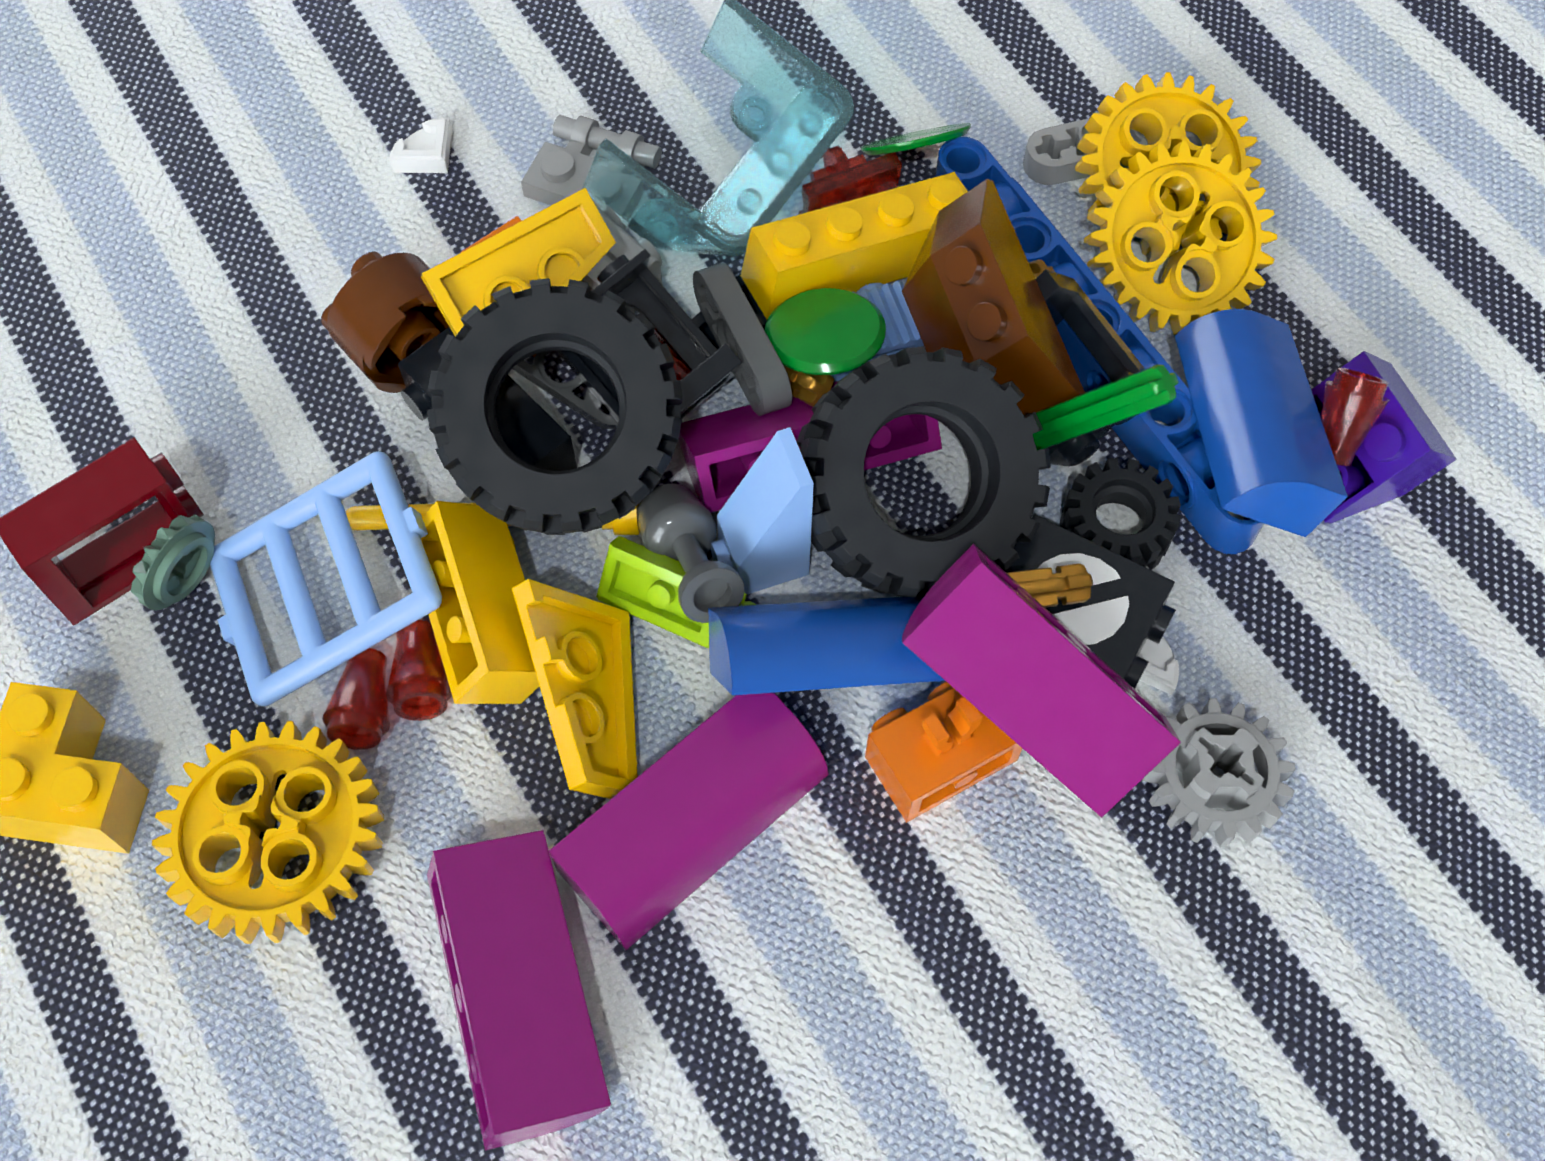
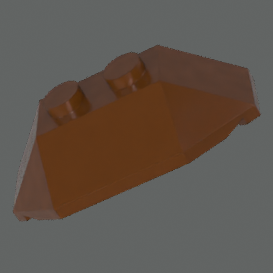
M986 179L938 212L902 289V294L927 352H935L943 347L962 351V361L971 363L982 359L997 368L996 374L993 377L996 382L1002 385L1013 381L1024 394L1023 399L1017 403V406L1023 415L1081 395L1085 391L995 184L992 180Z

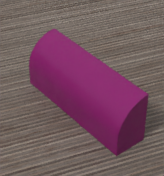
M833 382L831 389L837 384L836 382ZM792 396V402L789 407L762 416L757 415L751 405H746L682 422L679 442L687 470L699 500L710 513L722 509L777 431L790 427L797 442L802 426L809 423L814 414L811 410L812 406ZM911 414L897 417L885 424L877 431L868 445L864 460V470L942 449L938 420L927 415Z
M974 543L927 592L914 610L904 629L902 643L1101 818L1181 743L1167 718Z
M774 693L736 695L551 848L549 853L556 871L620 945L627 950L829 775L828 767L811 735Z
M544 830L434 850L427 878L485 1151L556 1132L602 1113L611 1106Z

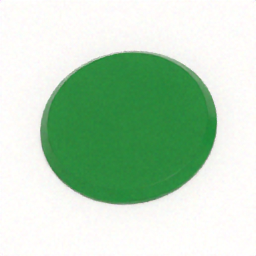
M971 124L947 125L902 134L861 146V151L867 155H881L933 145L966 135L971 128Z
M821 288L799 293L778 305L768 317L765 333L784 366L806 374L832 375L853 370L872 359L884 343L886 324L880 310L865 297L842 289Z

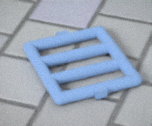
M376 451L214 546V554L210 566L225 615L217 620L223 640L234 645L251 699L256 705L265 707L275 703L440 607L442 593L421 541V538L428 534L421 514L408 506L391 459L386 453ZM371 483L412 590L411 594L383 610H380L342 504V500ZM318 514L357 623L354 627L326 642L289 534V531ZM265 545L302 657L274 673L271 672L237 565L238 561Z

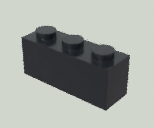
M450 327L398 363L406 388L401 391V395L411 411L422 421L428 418L427 410L432 409V394L428 391L431 370L438 371L442 356L438 351L448 334L455 337ZM507 374L496 399L497 426L507 447L522 461L540 469L565 471L577 468L571 436Z

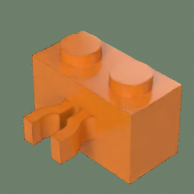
M947 682L942 683L929 694L928 702L907 713L905 708H898L882 716L873 724L872 732L868 735L865 758L906 823L1016 762L1023 749Z

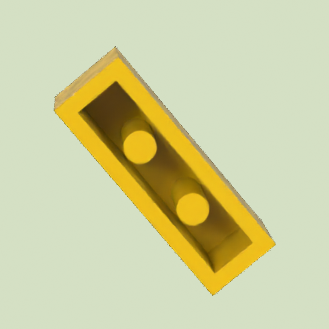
M436 501L422 517L428 534L422 537L421 541L442 593L440 607L428 615L454 703L521 704L539 687V682L512 588L525 581L508 525L506 522L486 512L479 505Z

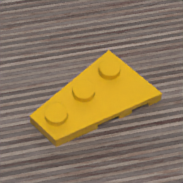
M583 188L423 272L421 279L454 336H456L464 326L460 318L475 305L481 311L493 303V293L509 286L513 293L531 288L530 280L548 278L550 279L551 286L568 287L569 279L582 281L614 246L616 241L587 189Z
M527 579L514 586L512 591L569 790L612 799L638 777L629 612Z

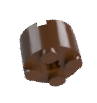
M372 251L362 255L351 268L352 277L340 289L333 303L323 311L321 316V323L329 332L331 338L376 388L388 393H398L406 388L398 363L449 327L421 279L422 273L431 268L420 257L411 253L403 252L382 256L379 252Z

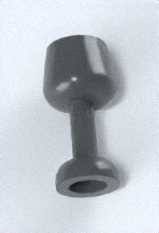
M664 484L655 487L650 495H647L637 507V522L643 546L654 553L666 555L681 563L686 574L683 576L678 588L680 606L684 614L691 620L709 623L708 608L739 606L744 596L743 581L737 571L730 565L720 561H708L706 555L711 549V542L715 541L716 524L712 514L704 504L685 486Z

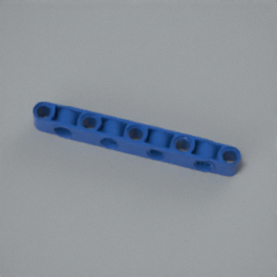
M958 137L946 141L941 146L938 153L935 177L955 172L967 191H970L986 179L992 180L1028 262L1038 259L1043 260L1047 267L1052 266L1056 273L1073 278L1145 369L1161 364L1166 367L1169 373H1175L1022 186L1008 175L981 142L970 137ZM1063 319L1056 327L1085 393L1111 383L1108 374L1065 319ZM1176 374L1179 383L1175 386L1177 396L1175 400L1169 404L1136 415L1123 424L1114 425L1112 429L1145 470L1152 466L1159 471L1155 479L1157 484L1165 479L1171 482L1174 487L1169 498L1179 497L1181 504L1179 509L1208 545L1224 554L1244 552L1253 544L1264 523L1244 516L1242 517L1245 520H1240L1233 517L1226 510L1221 509L1190 391ZM1156 421L1163 422V423L1167 424L1168 426L1161 425V424L1157 423Z

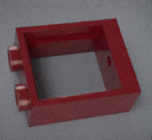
M133 437L1 516L0 537L21 569L74 626L131 590L132 582L136 578L133 573V567L142 560L145 554L143 547L151 545L156 539L158 529L161 527L169 528L171 522L180 515L189 518L193 515L202 517L204 514L183 486L184 483L161 452L150 459L136 438ZM155 496L158 500L64 559L60 560L57 557L60 553Z

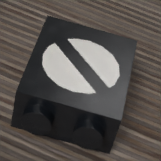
M1034 514L1032 519L1036 520L1040 526L1031 542H1017L1014 549L1018 552L1019 558L1005 572L1010 573L1051 567L1052 573H1056L1055 568L1057 566L1070 564L1084 565L1093 580L1091 597L1086 602L1062 605L1061 599H1057V606L1047 607L1046 609L1136 689L1149 661L1138 655L1147 639L1157 644L1160 643L1176 612V609L1166 605L1175 581Z

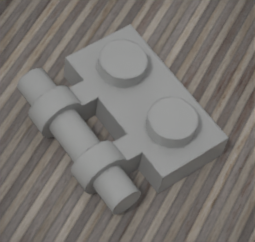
M558 115L553 125V135L569 142L565 148L544 142L521 181L524 197L553 205L586 188L598 208L606 204L615 211L625 230L647 191L646 174L634 170L638 163L654 169L657 168L661 159L662 148L644 142L642 135L628 130L619 134L600 128L598 121L591 118L579 116L577 119ZM593 149L614 155L611 163L589 155Z

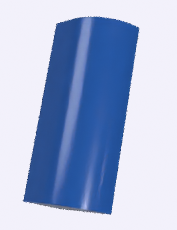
M1245 309L1221 310L1204 315L1181 329L1175 335V340L1221 509L1307 537L1348 496L1289 324Z
M887 597L708 608L710 674L732 696L945 681L902 643L904 629L914 610L924 597Z

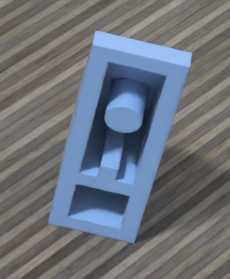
M790 427L776 432L717 514L718 540L711 542L710 549L713 561L724 562L733 567L743 581L746 594L809 575L814 483Z

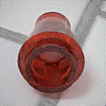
M1338 368L1334 380L1326 381L1321 420L1337 465L1351 466L1356 452L1390 401L1384 396L1389 384L1387 381L1347 368Z
M417 620L396 632L397 643L386 697L393 705L394 712L399 717L407 720L423 721L433 719L444 713L448 706L447 701L451 698L452 693L432 625L428 621Z
M369 648L347 661L322 718L327 727V737L331 742L339 738L348 749L366 750L376 747L381 742L382 735L388 732L390 718L386 681L387 657L381 651Z

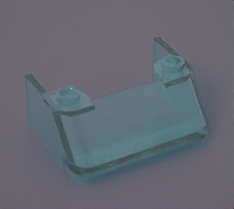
M724 0L700 52L742 85L731 101L730 115L736 127L754 141L751 147L700 210L607 138L599 145L582 189H587L590 197L600 206L608 205L611 207L622 223L640 237L650 241L658 249L722 256L745 254L751 228L770 223L775 219L843 132L854 113L852 96L840 82L737 0Z

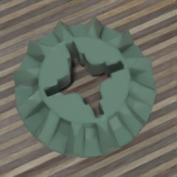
M180 515L171 522L169 528L161 527L157 530L156 539L151 545L143 547L145 554L142 560L133 567V573L136 578L132 582L131 592L139 598L141 604L151 610H162L181 601L198 586L207 573L213 558L215 544L213 526L197 515L189 518Z

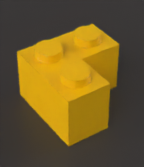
M17 682L10 683L0 710V836L129 854L149 789L122 763L93 759L106 719L77 690Z

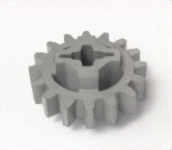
M1210 698L1203 708L1201 715L1189 702L1180 709L1176 716L1177 721L1166 716L1181 743L1142 779V781L1159 784V788L1149 800L1151 806L1156 807L1168 804L1173 810L1166 825L1172 829L1183 821L1188 822L1192 825L1191 841L1198 843L1207 831H1213L1219 847H1227L1235 838L1237 830L1239 835L1249 843L1262 832L1261 825L1270 829L1283 815L1278 806L1284 807L1293 797L1295 790L1282 782L1286 781L1296 770L1295 763L1278 760L1277 755L1286 746L1287 741L1284 737L1270 740L1266 738L1263 732L1268 726L1269 719L1265 716L1257 719L1252 724L1244 720L1245 705L1238 702L1230 714L1222 713L1217 698ZM1254 762H1255V764H1256V767H1257V769H1258V772L1255 771ZM1216 766L1225 773L1221 778L1211 772ZM1176 768L1183 775L1184 787L1180 782ZM1212 808H1223L1226 811L1215 810Z

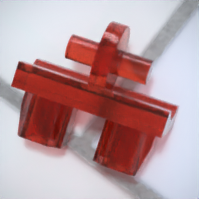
M839 146L825 149L823 153L824 168L810 172L811 182L802 185L803 209L799 211L798 215L899 187L898 181L902 164L896 153H890L866 162L862 154L848 159Z

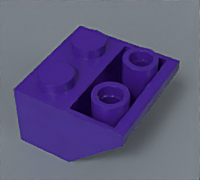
M1363 351L1311 389L1348 496L1324 519L1325 523H1334L1401 497L1457 460L1390 362Z

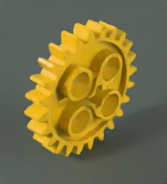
M1166 72L1155 87L1152 79L1146 74L1135 85V90L1125 82L1115 93V98L1107 95L1097 108L1099 113H1093L1084 127L1089 133L1084 134L1077 144V149L1087 155L1081 157L1075 165V171L1088 174L1090 177L1083 182L1078 190L1080 194L1096 195L1097 191L1105 185L1115 187L1109 175L1121 166L1120 163L1129 166L1128 160L1138 152H1141L1149 160L1150 150L1160 143L1165 145L1171 156L1173 147L1182 140L1188 142L1191 157L1207 143L1211 145V162L1216 163L1219 159L1230 153L1233 155L1229 172L1236 175L1242 170L1249 168L1252 174L1261 165V159L1246 156V152L1258 140L1257 137L1240 136L1239 130L1245 125L1248 118L1241 116L1231 119L1227 115L1234 102L1231 98L1224 100L1218 105L1212 101L1215 92L1214 85L1210 84L1199 94L1194 92V76L1189 75L1180 87H1175L1171 72ZM1130 130L1143 134L1148 141V145L1136 142L1131 136ZM1185 131L1197 135L1201 140L1202 146H1197L1190 142ZM1249 176L1244 186L1250 191L1258 188L1260 182ZM1162 186L1160 189V199L1163 205L1170 210L1178 211L1179 198L1171 188ZM1205 195V202L1198 201L1190 221L1175 230L1179 235V241L1168 258L1179 250L1180 244L1182 248L1186 247L1181 242V238L1192 220L1202 211L1206 204L1207 198ZM1097 199L1088 209V213L1094 208H1106V206ZM1211 216L1210 229L1214 236L1221 239L1223 237L1222 232L1228 234L1227 226L1220 218ZM1141 238L1142 254L1147 255L1151 248L1148 242Z
M1182 140L1173 147L1171 156L1163 143L1156 145L1150 150L1149 160L1141 152L1136 153L1128 160L1129 170L1120 166L1109 175L1115 187L1105 185L1097 191L1095 196L1106 208H1094L1087 214L1089 221L1100 226V230L1094 231L1084 238V243L1100 247V253L1089 260L1087 266L1091 268L1104 267L1106 275L1099 281L1105 288L1114 286L1117 293L1113 298L1119 305L1125 302H1129L1132 305L1129 317L1133 322L1140 320L1146 314H1150L1149 327L1151 332L1163 329L1170 319L1173 335H1176L1190 321L1192 322L1204 315L1231 309V306L1236 309L1249 306L1252 301L1246 290L1254 291L1263 287L1266 283L1255 269H1263L1274 264L1275 259L1261 251L1262 246L1277 240V234L1264 231L1261 228L1262 222L1275 215L1274 210H1257L1255 202L1266 192L1265 188H1256L1248 191L1244 184L1252 171L1247 168L1236 175L1229 172L1233 155L1230 153L1219 159L1216 163L1211 162V145L1207 143L1198 149L1193 157H1191L1188 142ZM1162 186L1171 188L1179 198L1178 211L1170 210L1163 205L1160 199V189ZM1200 194H1204L1207 198L1206 204L1202 211L1192 220L1181 238V242L1186 247L1170 257L1164 269L1161 283H1155L1153 277L1159 265L1168 258L1179 241V235L1175 230L1190 221L1197 207ZM1211 216H1216L1225 222L1228 229L1226 241H1222L1213 235L1210 229ZM1133 236L1141 237L1148 242L1151 248L1149 262L1141 261L1134 256L1131 250ZM1183 265L1192 267L1197 272L1200 278L1198 292L1191 291L1184 285L1181 279Z
M287 721L279 738H275L265 722H259L255 740L247 742L241 733L234 729L231 730L230 734L231 749L224 753L210 742L205 745L206 754L210 762L204 768L190 762L183 764L185 772L192 781L188 787L168 785L166 791L178 802L177 808L159 811L155 815V818L166 828L170 829L171 833L152 840V846L164 856H169L168 859L161 862L155 868L156 873L165 881L175 882L166 892L168 897L179 906L188 903L184 914L196 924L200 925L209 919L208 929L218 937L224 938L235 925L236 936L245 944L253 942L260 926H262L266 936L274 943H281L285 923L292 922L305 936L310 933L309 914L315 910H318L331 921L335 919L336 913L330 899L337 893L352 900L358 897L357 892L348 880L352 873L372 875L374 869L361 856L362 851L380 849L383 845V842L375 832L366 829L384 821V814L378 805L369 804L380 793L372 779H362L368 770L361 759L357 756L347 760L350 751L341 739L338 738L327 745V738L321 729L314 726L302 740L301 732L293 721ZM282 774H287L281 780L279 787L276 791L275 786L278 777ZM249 784H257L254 795L247 802L240 805H232L235 793L242 787ZM316 790L325 791L322 801L315 808L305 812H298V805L306 794ZM276 820L281 823L278 829L274 828ZM261 832H265L263 841L259 838ZM241 848L239 859L232 868L224 872L215 873L218 859L225 852ZM298 855H310L307 868L299 876L293 879H282L285 865L292 858ZM263 871L264 877L261 886L253 889L252 886L258 881Z

